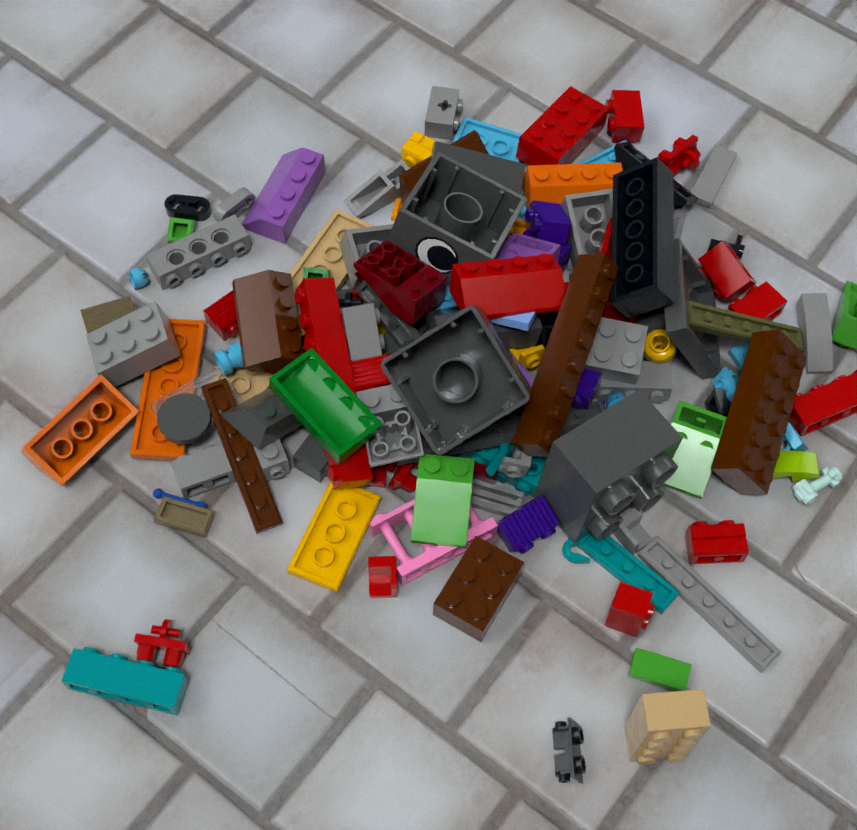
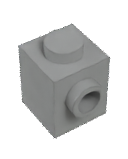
M280 439L260 450L253 446L266 482L290 474L288 458Z

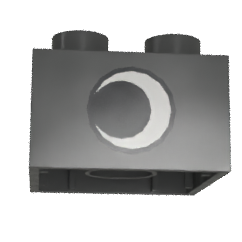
M437 151L401 206L387 240L448 276L447 286H450L452 264H460L467 261H488L497 258L527 198Z

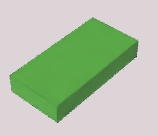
M636 648L628 677L673 691H685L692 664Z

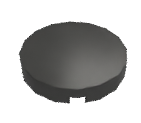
M190 393L177 394L169 397L162 403L157 412V424L161 433L168 441L176 444H191L196 442L195 440L207 434L211 426V412L207 403L199 396Z

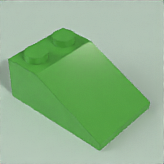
M846 281L832 326V341L843 347L849 346L857 349V284Z
M424 454V457H419L411 532L412 543L466 548L475 459Z

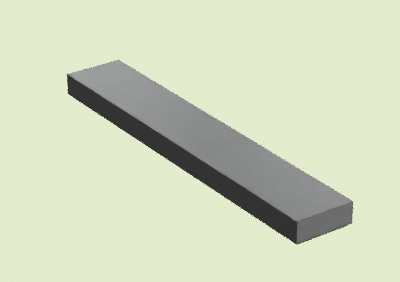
M656 536L638 552L637 556L651 570L680 592L679 596L760 673L780 655L781 651L660 537Z

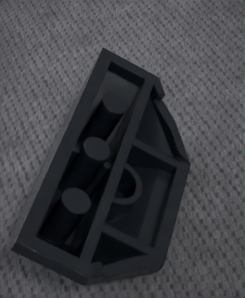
M629 142L617 143L614 147L616 163L621 162L623 171L650 160ZM673 179L674 207L695 203L698 200V197Z

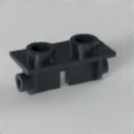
M568 718V726L564 721L555 722V727L552 729L554 750L565 751V754L554 755L555 777H558L559 783H569L570 777L579 783H583L582 774L586 773V763L584 756H581L580 744L584 743L582 727L571 718Z

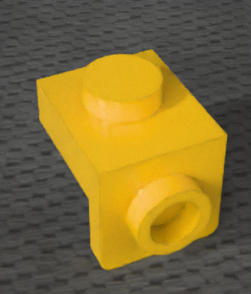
M543 345L508 350L525 369H533L540 364L545 348Z

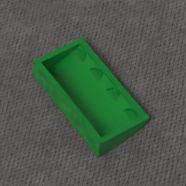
M313 348L269 378L270 389L338 465L354 454L382 427V423Z

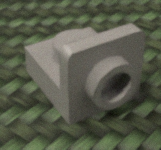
M514 445L511 457H504L502 459L498 472L505 473V475L512 478L524 477L531 467L532 456H527Z

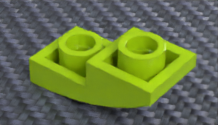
M780 451L773 479L791 476L792 481L796 482L803 479L820 478L816 453Z

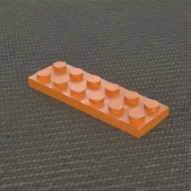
M169 318L181 355L144 373L138 406L139 413L136 417L130 450L132 459L174 461L179 456L186 454L187 444L170 442L161 433L157 424V412L162 403L169 397L183 393L196 394L206 332L205 321Z

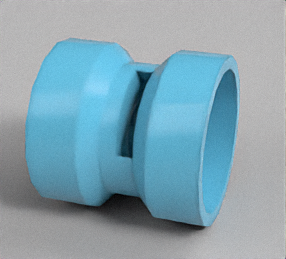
M238 342L230 344L226 351L218 350L213 353L215 361L224 376L232 373L233 368L243 367L241 347Z

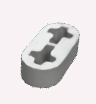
M245 187L238 189L216 207L213 213L214 219L219 222L234 214L237 218L252 207L255 195Z

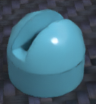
M142 268L129 270L133 289L142 288L149 281V278H143L147 271Z

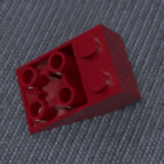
M385 240L354 262L353 266L387 308L411 325L415 324L444 300L448 276L388 240Z

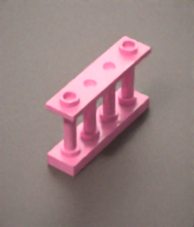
M415 499L387 514L382 512L369 522L372 537L383 533L400 563L396 567V573L401 586L464 554L475 536L485 541L496 537L498 525L493 517L487 520L480 519L470 503L469 522L471 527L467 532L466 548L420 543L424 549L423 554L413 558L409 557L392 527L406 520L412 529Z

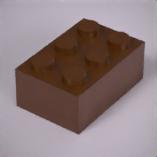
M475 536L433 603V615L482 642L521 577L524 562Z

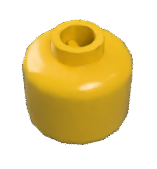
M656 329L648 333L644 347V356L647 361L657 364L671 362L676 355L677 346L668 336L666 330Z

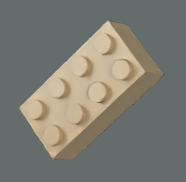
M704 689L642 694L624 726L629 761H638L639 765L654 764L656 759H667L670 763L684 761L685 757L691 753L711 726Z

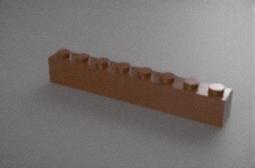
M606 253L581 254L576 261L534 379L530 399L524 407L512 444L527 456L548 457L553 441L561 436L585 368V363L593 345L596 331L601 322L606 302L617 275L618 266Z

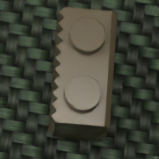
M126 296L81 309L80 311L88 334L135 311L131 297Z

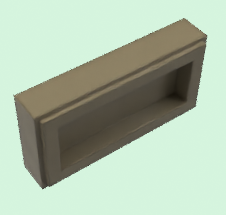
M163 496L153 520L155 524L206 538L215 517V511Z

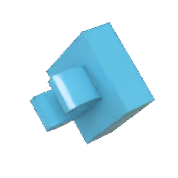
M788 422L786 434L783 438V441L787 442V446L781 451H793V449L795 451L808 450L795 427Z

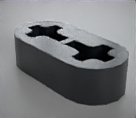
M173 194L167 197L164 202L166 213L169 217L205 221L211 215L210 203L204 197Z

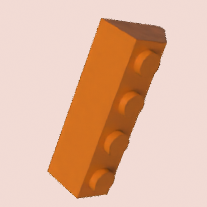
M620 162L528 165L523 178L524 197L527 198L525 202L526 209L530 208L532 200L561 205L565 195L613 189V175L623 171L622 164Z
M100 374L22 447L21 454L41 473L60 486H63L139 411Z

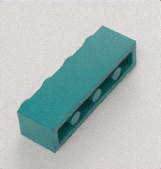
M84 647L83 650L73 648L62 678V682L67 689L178 716L189 683L182 670L169 666L166 667V670L156 668L155 664L145 660H139L138 663L128 661L127 657L112 653L111 656L102 655L99 650L91 647Z

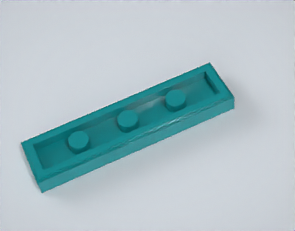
M590 533L577 542V547L620 582L652 592L653 595L650 603L655 604L654 609L661 615L678 597L680 592L610 536L598 541Z

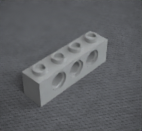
M234 214L147 254L146 257L151 272L162 290L178 285L192 276H198L207 269L219 266L235 256L243 255L251 249L248 233Z

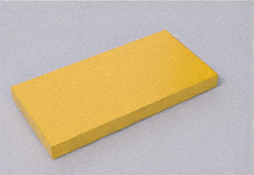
M330 481L287 568V573L338 593L370 526L369 522L372 521L382 500L381 496L359 487L334 490L333 483Z

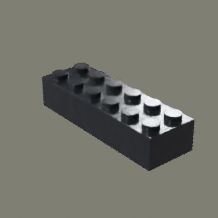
M658 157L613 175L612 261L618 266V270L611 288V304L627 318L674 303L673 173Z

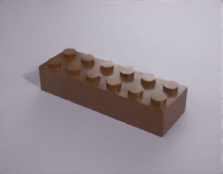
M780 329L753 332L711 468L740 495L768 494L777 459L780 456V449L786 434L789 417L793 410V403L799 389L802 372L806 365L807 357Z

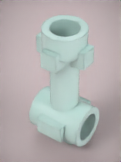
M826 467L820 472L822 476L811 483H808L806 479L796 483L792 488L795 491L794 495L800 502L803 501L805 505H809L819 497L816 493L827 485H830L832 488L836 487L840 483L839 481L842 480V474L836 467L829 469Z

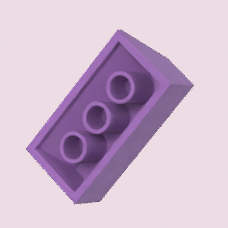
M303 147L283 154L242 223L244 229L285 244L325 174L324 155Z

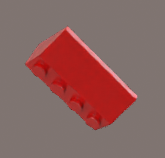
M539 254L536 256H516L508 259H490L479 262L467 261L460 264H452L450 293L459 310L467 306L476 305L486 313L489 319L529 312L559 311L565 295L562 268L553 254Z

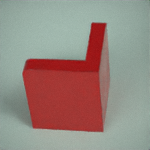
M396 556L368 557L369 597H397Z

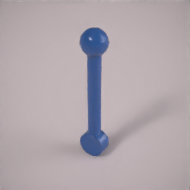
M160 488L153 491V496L156 499L165 496L199 507H207V504L202 501L196 502L164 493Z

